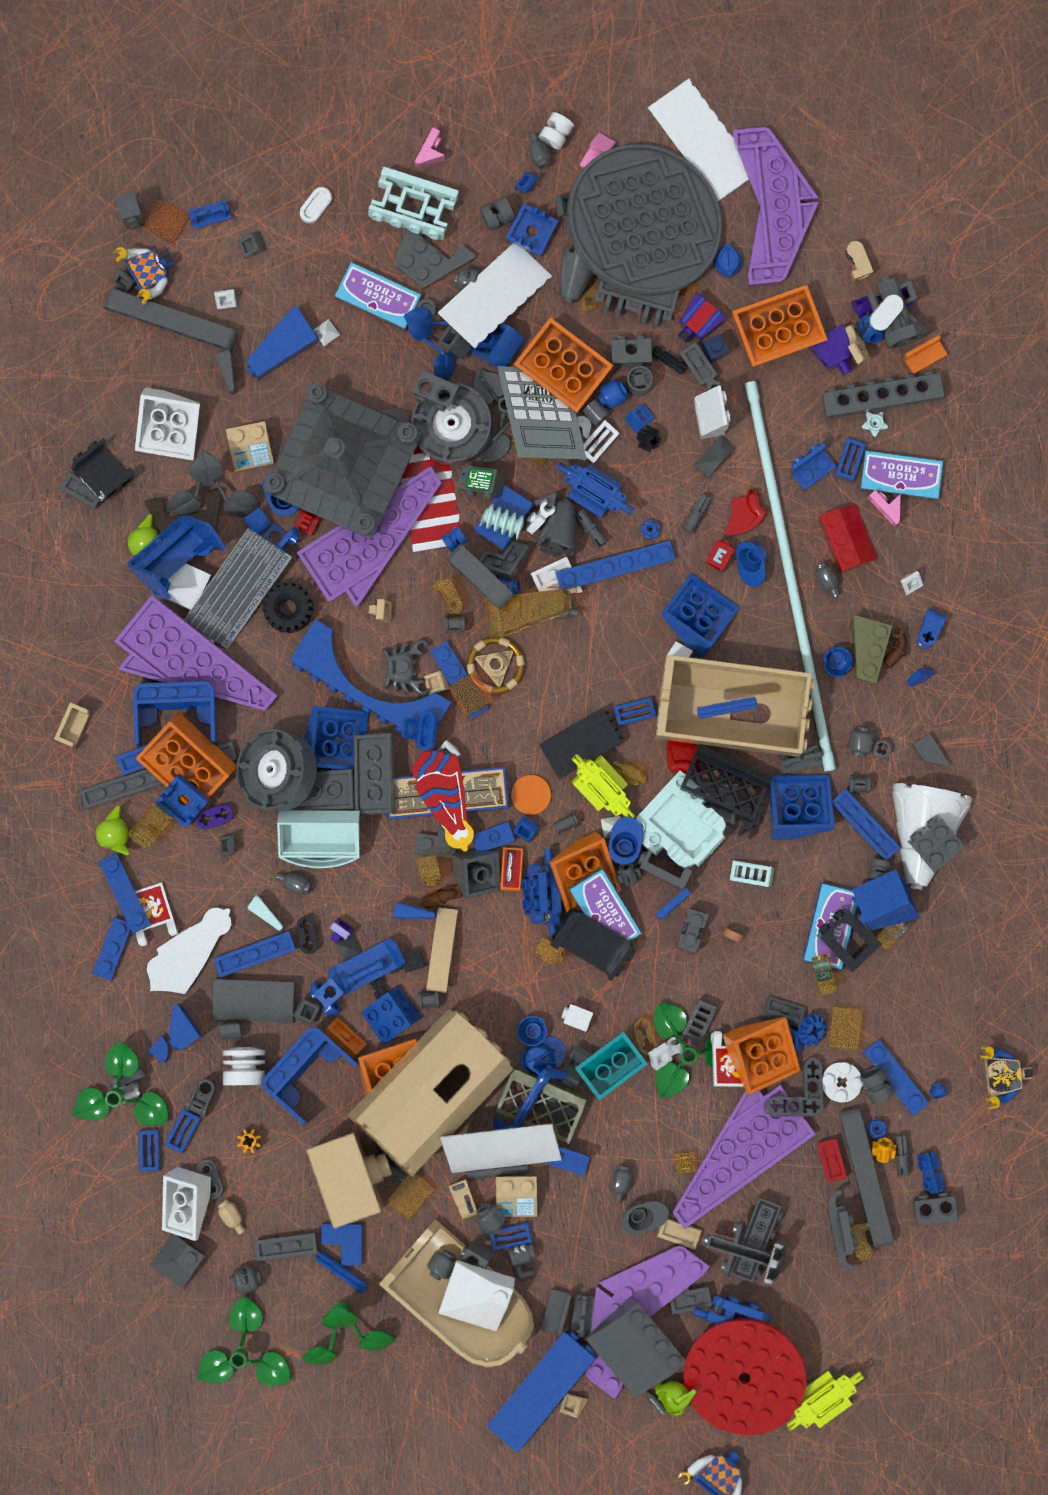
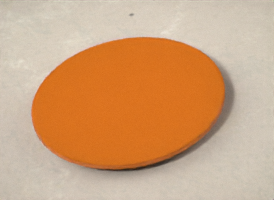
M526 775L518 779L513 785L511 799L517 810L527 815H535L544 811L549 805L551 790L543 778L536 775Z

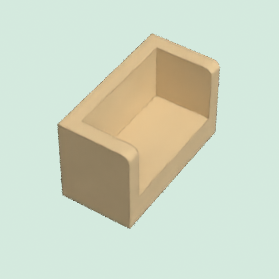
M70 702L54 739L76 749L92 712Z

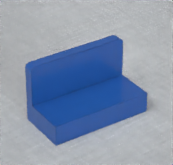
M558 1146L561 1160L546 1162V1164L584 1176L590 1156Z

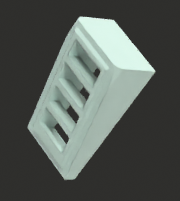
M733 860L730 880L771 887L774 867ZM739 866H743L741 878L737 877ZM747 867H750L749 879H745ZM755 869H759L757 881L754 880ZM767 870L765 882H762L763 872Z
M256 895L249 904L248 909L277 930L282 931L284 929L283 925L262 899Z

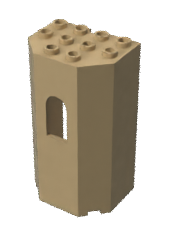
M667 655L664 664L657 717L658 728L655 739L799 757L806 751L807 739H804V735L809 730L810 719H806V715L811 711L812 699H809V693H812L814 689L815 679H811L812 673ZM753 696L758 704H764L770 710V718L765 723L730 720L731 713L700 719L697 713V708L701 706Z
M447 1010L347 1115L404 1172L411 1176L441 1147L440 1137L451 1136L513 1070L510 1065L511 1061L500 1053L502 1049L496 1043L487 1040L488 1035L482 1029L473 1027L468 1022L469 1019L463 1013H459L456 1010L454 1012ZM456 1065H466L470 1071L468 1081L445 1103L433 1089Z

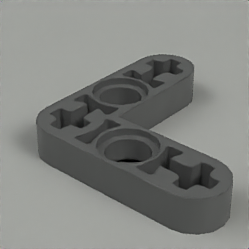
M809 1058L803 1062L802 1097H772L764 1104L765 1112L769 1116L815 1117L821 1114L823 1111L821 1062L817 1058ZM811 1062L813 1066H816V1069L813 1070V1072H811V1069L807 1067L811 1064ZM812 1075L813 1077L817 1076V1078L808 1079L807 1076L809 1077ZM809 1082H814L817 1085L815 1093H811L808 1090ZM773 1101L775 1105L784 1104L783 1108H778L775 1112L773 1108H770V1105L773 1104ZM792 1101L798 1105V1111L795 1113L789 1109V1103ZM812 1102L814 1106H817V1110L814 1113L812 1109L803 1110L804 1106H809Z

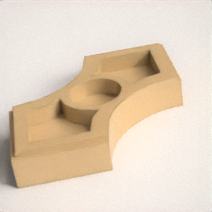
M857 324L849 325L845 328L850 341L848 348L858 364L865 363L870 360L865 342L861 338Z

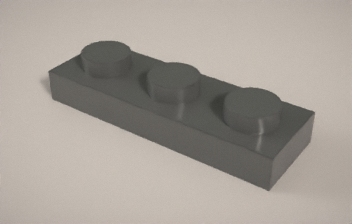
M315 1233L254 1241L257 1261L318 1253Z

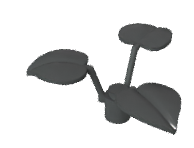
M478 369L474 377L473 388L480 394L487 405L492 404L494 400L499 402V412L501 413L499 432L503 428L505 416H509L505 398L499 399V397L504 395L500 376L493 372ZM492 429L490 441L485 450L480 454L481 460L488 463L497 461L505 456L510 448L509 437L502 434L496 442H493L492 439L498 432Z
M202 450L189 468L190 476L197 480L195 494L193 495L189 490L180 491L169 500L166 508L169 513L180 516L195 514L201 507V501L197 498L201 484L211 486L214 482L227 502L224 506L225 511L232 516L241 517L249 515L259 508L260 503L252 493L243 490L234 492L228 498L218 481V478L223 474L222 464L213 455Z

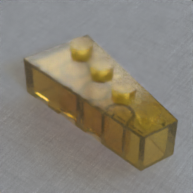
M558 589L517 594L501 610L487 599L490 638L497 639L514 634L524 628L532 627L545 620H550L570 612V591Z

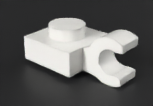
M547 499L541 502L540 510L537 513H531L526 520V530L531 534L545 522L548 516L555 512L556 506H552L551 509L545 508L548 503Z
M675 1037L670 1038L667 1044L663 1043L649 1052L651 1066L656 1071L668 1062H671L674 1054L680 1053L682 1047L680 1043L677 1044Z

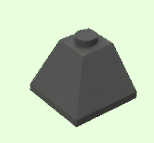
M468 850L452 854L453 875L464 898L467 899L500 890L499 853L497 851Z
M171 1234L150 1266L181 1288H184L206 1254L182 1237Z

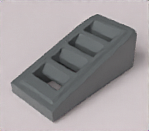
M227 350L216 354L215 357L229 392L233 395L236 394L233 358L231 351Z
M698 1000L682 1037L700 1045L717 1008ZM701 1007L710 1011V1014L707 1015L698 1010ZM696 1014L706 1018V1022L696 1019ZM695 1022L703 1026V1029L692 1026V1023ZM689 1029L699 1033V1037L688 1033Z

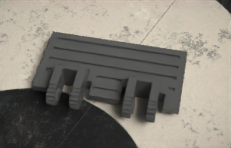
M600 279L594 301L603 303L606 294L602 313L607 314L611 298H618L614 309V317H619L624 300H626L624 309L641 313L642 306L644 305L640 324L643 325L647 321L650 307L655 308L652 327L657 328L662 310L664 311L662 320L671 321L679 290L664 295H638L622 291Z

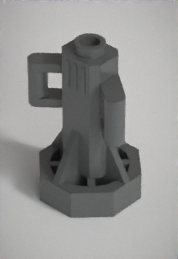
M891 276L880 279V283L877 284L878 292L867 295L873 312L879 306L877 300L879 297L883 301L889 295H897L903 301L902 311L886 328L883 339L887 349L899 348L924 338L927 333L923 323H920L908 313L906 305L919 299L913 280L899 285L897 278L892 279ZM907 288L910 296L906 300L903 299L901 290Z

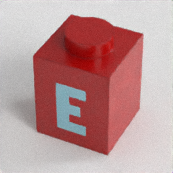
M723 539L722 541L717 540L705 564L723 573L735 550L732 548V544Z

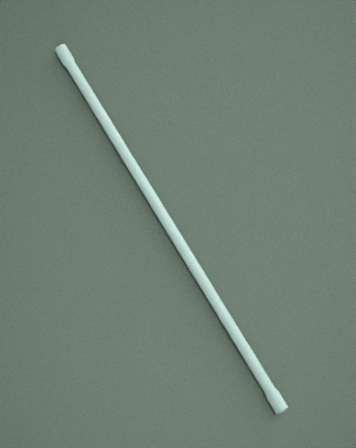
M756 381L745 383V388L753 417L805 673H812L811 679H815L814 689L809 694L810 699H812V709L821 748L824 772L836 770L830 747L762 417Z

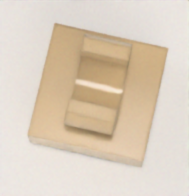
M377 599V606L369 605V614L376 615L377 620L391 622L392 602L385 599Z

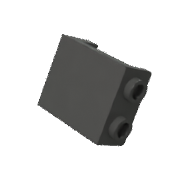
M648 850L647 853H642L637 863L641 865L639 868L641 871L681 891L684 889L692 873L691 870L684 868L678 878L648 863L652 853L651 850Z

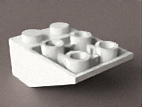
M716 386L694 398L701 439L723 436L726 429H728L730 415L729 410L725 411L724 408L727 399L725 390L721 391V386Z

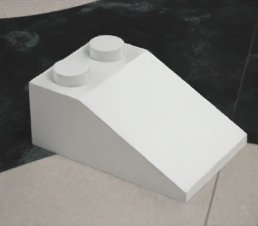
M176 1167L163 1175V1231L194 1241L198 1240L210 1198L211 1177L180 1167Z

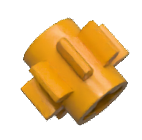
M244 1129V1136H237L238 1139H241V1143L237 1147L243 1146V1153H246L248 1149L255 1153L254 1147H261V1144L257 1143V1139L261 1138V1135L255 1136V1129L251 1133ZM247 1135L249 1138H254L251 1147L249 1144L245 1145L244 1143L247 1140Z
M880 1138L878 1142L873 1141L871 1154L875 1156L878 1162L887 1163L890 1158L895 1159L896 1145L889 1138Z

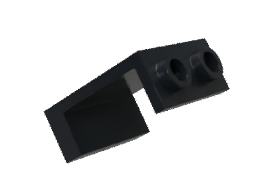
M104 438L99 442H92L86 452L78 453L73 458L71 467L102 503L130 483L135 475V472L130 467L124 470L104 448L106 442Z

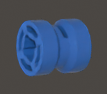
M458 526L452 528L449 534L445 533L441 536L442 541L450 552L459 544L464 545L468 542Z

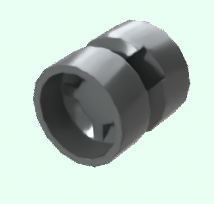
M505 196L494 200L493 205L488 203L479 207L489 231L500 227L501 222L506 224L515 220L513 211Z
M636 366L629 371L626 386L632 395L644 396L650 391L653 382L651 371L644 366Z
M882 1066L872 1067L859 1076L863 1087L869 1090L867 1095L873 1104L882 1102L895 1093L891 1082L886 1080L887 1074Z

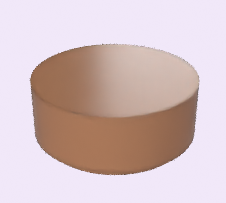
M725 927L723 932L724 936L739 943L744 936Z

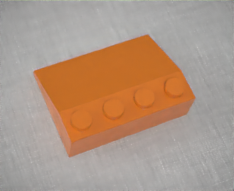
M807 285L734 310L731 314L735 329L752 367L828 340Z
M551 317L514 363L517 368L576 413H578L614 369V365Z
M180 712L165 725L135 758L166 787L180 774L208 798L236 769V764ZM179 795L178 798L187 805L189 803L188 797Z

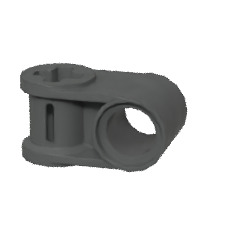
M206 1078L198 1082L186 1105L185 1111L195 1112L204 1119L217 1088L216 1083L212 1079ZM204 1082L211 1085L210 1093L202 1091L201 1086Z

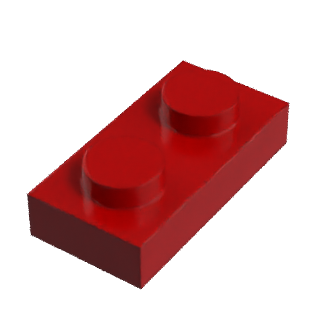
M834 1138L816 1143L827 1183L847 1178L837 1139Z

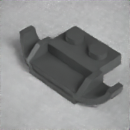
M840 1189L835 1191L828 1201V1218L839 1263L848 1270H856V1266L849 1265L846 1260V1255H852L855 1251L854 1246H857L855 1234H851L850 1226H853L852 1215L847 1213L844 1205L836 1206V1198L842 1194Z

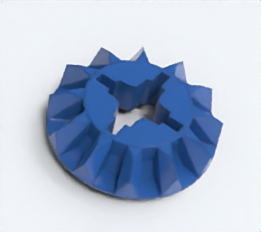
M818 1014L808 1015L800 1023L798 1029L799 1039L802 1043L809 1046L812 1044L818 1045L819 1040H824L823 1035L827 1033L825 1027L828 1024ZM813 1027H816L817 1029H815L814 1034H812L811 1032L813 1031Z

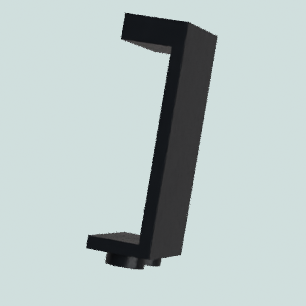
M601 708L539 744L559 780L577 769V765L572 761L574 756L579 762L575 757L576 754L582 759L594 760L614 747L622 745L621 739H623V736L618 728L614 729L611 725L613 719L608 711L604 712Z
M572 906L550 937L551 946L556 949L561 946L607 973L610 981L615 976L618 977L623 970L622 965L626 960L629 961L634 954L631 941Z

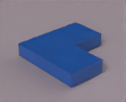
M322 1224L321 1245H341V1265H362V1224H345L337 1228H333L332 1224Z

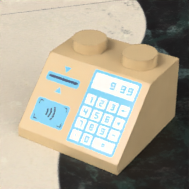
M265 421L226 429L235 472L274 464Z
M496 1176V1205L504 1217H537V1176Z

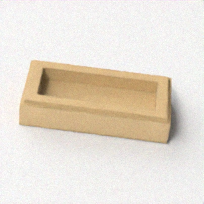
M667 1219L659 1228L657 1237L696 1250L702 1231L690 1226L684 1229L680 1223Z

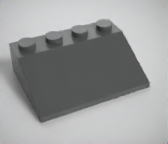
M630 1297L585 1338L634 1398L670 1377L686 1361L639 1303Z

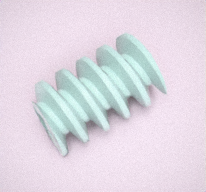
M491 504L485 509L480 526L486 522L487 529L494 525V532L501 528L502 535L509 531V537L512 538L516 534V540H518L524 524V516L521 515L519 519H516L515 512L509 516L508 509L502 514L500 506L494 511V504Z

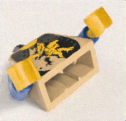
M982 1046L981 1049H985L986 1054L980 1057L985 1062L989 1096L985 1098V1101L990 1100L992 1104L991 1107H988L989 1110L998 1108L1017 1096L1019 1089L1023 1087L1022 1080L1033 1079L1032 1067L1020 1068V1061L1015 1060L1013 1054L1003 1049Z

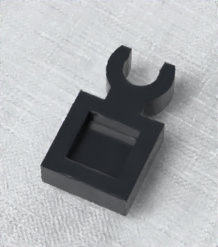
M751 803L744 804L742 807L744 812L752 815L753 808ZM759 807L753 822L742 817L739 818V822H743L744 825L739 829L738 836L742 835L743 830H748L750 833L748 839L753 837L754 831L752 826H759L764 807Z
M420 948L403 952L402 955L406 964L391 973L395 974L403 967L405 973L424 968Z

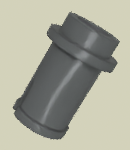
M569 813L567 817L553 823V826L559 835L572 827L576 828V825L580 823L575 813Z

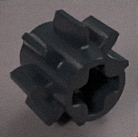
M646 426V429H640L636 438L639 442L638 447L648 452H651V449L658 448L661 442V438L658 435L660 431L650 426Z

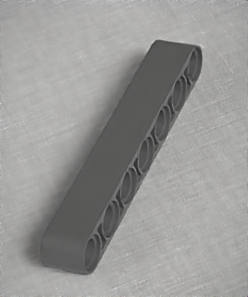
M109 289L103 306L104 309L232 352L238 335L236 330L151 301H147L143 305L141 303L143 301L142 298H137L115 289Z
M858 1107L839 1112L873 1248L894 1244L860 1109Z

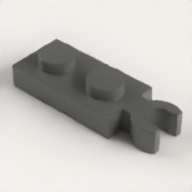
M696 342L679 352L680 357L700 387L706 384L708 391L712 386H721L722 390L721 383L714 380L718 374Z

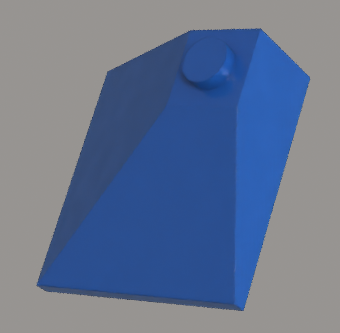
M691 573L662 611L661 615L684 644L704 658L740 607Z
M319 706L312 707L304 739L309 743L314 752L317 769H353L354 771V735H367L368 713Z
M829 775L772 776L769 784L772 840H792L834 830Z

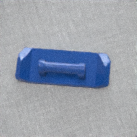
M389 938L329 969L328 980L333 978L344 991V994L341 996L343 997L406 964V961L397 943ZM331 986L336 995V989L333 986Z

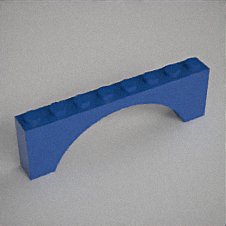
M316 619L290 659L293 663V668L301 673L303 670L310 673L309 678L317 683L323 681L327 684V689L334 693H337V691L344 694L343 698L352 704L356 701L361 705L360 709L368 714L374 712L378 715L377 719L386 725L390 722L395 725L394 730L401 734L404 718L419 720L423 712L432 711L437 715L439 726L452 705L450 701L435 692L420 700L407 703L384 702L362 693L346 679L337 664L333 650V630ZM410 723L407 729L408 733L412 734V732H415V728Z

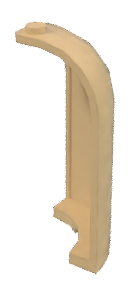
M435 1219L379 1285L458 1355L473 1364L485 1367L502 1365L517 1352L521 1354L527 1348L528 1344L526 1341L531 1336L534 1327L532 1313L526 1301L513 1289L509 1304L497 1331L438 1314L450 1278H441L440 1281L429 1275L431 1271L428 1269L427 1264L434 1252L437 1250L441 1251L442 1249L455 1255V1260L461 1261L462 1258L459 1256L466 1245ZM471 1256L474 1261H478L475 1256ZM487 1266V1270L495 1272L492 1268Z

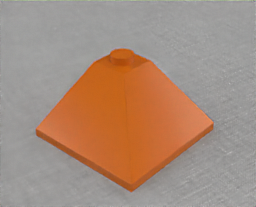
M596 832L576 840L549 861L566 913L571 906L580 910L568 887L601 866L616 891H622L605 839Z
M786 1017L742 1026L723 1034L728 1054L748 1095L801 1071Z
M416 1039L358 1057L365 1096L415 1045Z

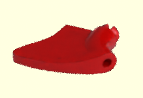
M749 489L747 497L731 499L732 514L725 530L726 536L730 537L747 533L756 528L766 517L768 511L761 507L756 489Z
M668 740L666 760L670 772L673 774L681 770L686 773L697 747L692 743ZM696 760L694 766L697 770V773L701 772V769L696 766L699 762Z

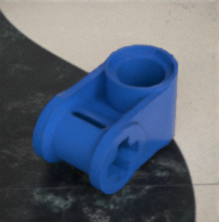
M928 608L917 636V644L921 648L928 649L935 644L947 616ZM926 634L929 635L930 639L928 643L925 642L924 638Z

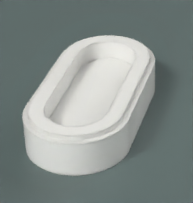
M324 187L315 189L300 209V217L305 223H315L330 205L332 196L328 189Z
M897 295L887 296L871 314L869 319L871 327L875 330L886 329L902 311V299Z

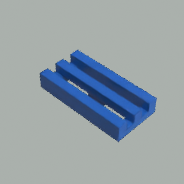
M847 438L834 476L854 482L866 447L865 443ZM851 443L853 447L845 471L841 473L840 471ZM857 446H860L861 448L852 475H847Z
M652 697L613 707L618 727L657 717ZM645 703L650 704V706L620 714L618 711L621 709ZM650 710H651V712H652L651 714L639 716V717L632 718V719H628V720H624V721H621V719H620V718H622V717H626V716H630V715H634V714H638V713H642V712H646V711H650Z
M684 888L655 915L662 920L688 897L691 892Z
M183 1109L164 1145L183 1154L201 1117ZM187 1115L188 1118L183 1128L181 1129L175 1143L171 1144L170 1142L174 1137L181 1121L183 1120L184 1116ZM192 1118L195 1119L181 1148L177 1147Z
M160 1130L139 1131V1171H160ZM152 1134H155V1167H152ZM144 1135H147L148 1167H144Z
M529 1222L504 1227L499 1233L526 1228L525 1232L496 1238L490 1233L493 1251L533 1243ZM522 1236H527L528 1238L526 1240L507 1243L496 1246L495 1243L498 1241L513 1239Z

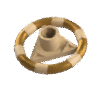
M493 636L482 639L474 645L468 655L466 666L468 676L478 689L489 694H502L518 685L524 673L525 662L521 650L514 642L504 637ZM489 644H500L512 650L476 656L479 651ZM514 653L517 663L516 674L508 683L501 686ZM474 660L478 662L498 687L490 686L478 679Z

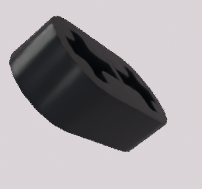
M308 916L301 917L297 922L300 948L303 953L313 954L318 949L315 922ZM303 920H307L308 923L312 924L311 927H308L309 934H306L305 929L300 927L304 923ZM308 936L310 937L311 943H315V946L312 947V951H308V948H304V944L307 943L306 937Z

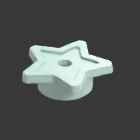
M867 412V421L862 425V428L870 430L873 436H877L879 430L888 428L883 422L884 413L880 412L873 415Z

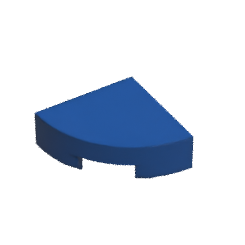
M932 668L918 669L907 679V683L910 687L916 686L930 679L935 673Z
M161 1035L148 1051L163 1064L168 1058L169 1049L167 1041Z

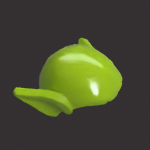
M149 514L140 523L138 528L128 536L127 544L133 556L158 536V532L152 528V514Z
M116 806L106 817L105 821L97 825L96 839L103 848H111L115 852L129 855L130 852L125 845L129 838V830L126 823L120 819L121 807Z
M677 1381L660 1382L655 1387L658 1400H661L669 1414L676 1416L684 1413L687 1405L696 1394V1390L688 1392L687 1388Z

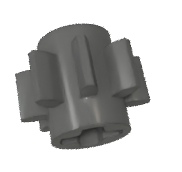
M637 863L620 864L619 870L615 871L619 883H624L626 886L635 885L638 882V877H642Z

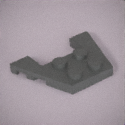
M417 207L414 213L420 214L421 209ZM425 213L422 222L429 223L431 217ZM407 229L393 265L424 290L443 279L449 273L473 261L476 255L462 244L450 259H447L419 234Z

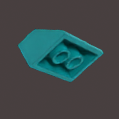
M623 1031L575 1069L600 1101L648 1063Z

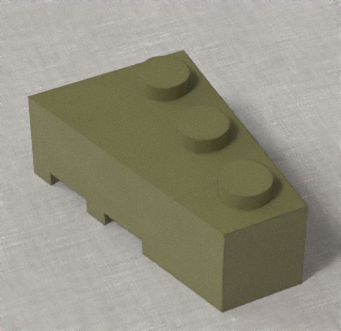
M853 615L855 680L874 686L878 680L892 625Z

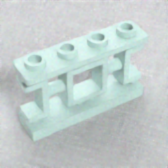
M383 167L378 187L386 189L382 202L372 199L368 209V216L378 222H388L397 228H407L416 234H426L434 240H443L448 223L439 220L444 208L454 210L459 190ZM393 186L403 189L401 197L391 194ZM406 196L424 201L420 214L402 209ZM430 198L441 201L438 209L428 206ZM387 202L398 204L395 213L385 210ZM425 213L435 216L433 225L422 222Z

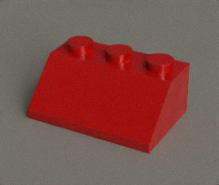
M855 504L841 507L819 516V523L840 574L877 560Z

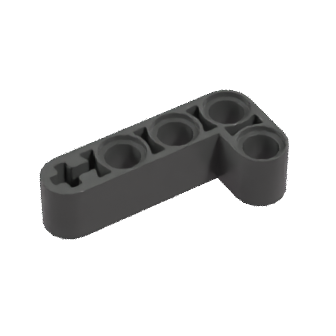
M459 544L446 557L453 569L461 576H464L499 610L514 597L513 593L462 544Z

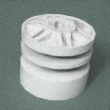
M234 1047L229 1050H223V1056H232V1060L223 1061V1064L232 1066V1070L223 1072V1085H262L265 1071L257 1070L256 1065L264 1064L265 1060H256V1055H265V1050L254 1047Z

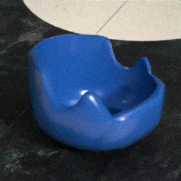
M842 646L831 647L823 656V667L828 675L832 677H844L852 668V655L848 649Z

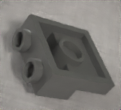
M939 815L936 818H930L925 823L926 826L922 830L915 831L908 841L934 873L965 847Z

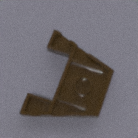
M219 489L204 491L206 512L187 515L210 523L215 532L222 497ZM163 498L145 500V504L150 514L153 515V520L160 533L181 517L166 518Z

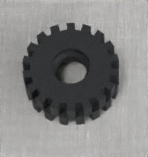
M289 581L288 583L280 582L279 585L272 586V589L267 591L262 606L267 622L272 628L282 633L298 632L302 627L305 628L308 621L311 620L314 610L312 599L307 590L301 587V585ZM286 600H291L296 605V610L292 615H284L280 610L281 604Z

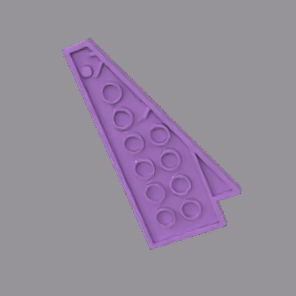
M431 466L396 489L373 540L337 526L297 552L329 603L347 593L356 608L361 604L442 483Z
M153 594L114 641L129 653L128 657L118 668L121 671L164 683L205 681L213 686L215 697L263 711L278 696L276 692Z
M778 1085L765 1096L760 1091L750 1095L746 1091L743 1093L672 1212L684 1229L816 1135L804 1117L769 1116L765 1112L764 1104L768 1099L772 1097H789L781 1085ZM773 1101L770 1108H773L775 1112L776 1109L783 1108L784 1104L775 1105ZM790 1102V1111L794 1113L797 1112L798 1109L796 1108L794 1103Z

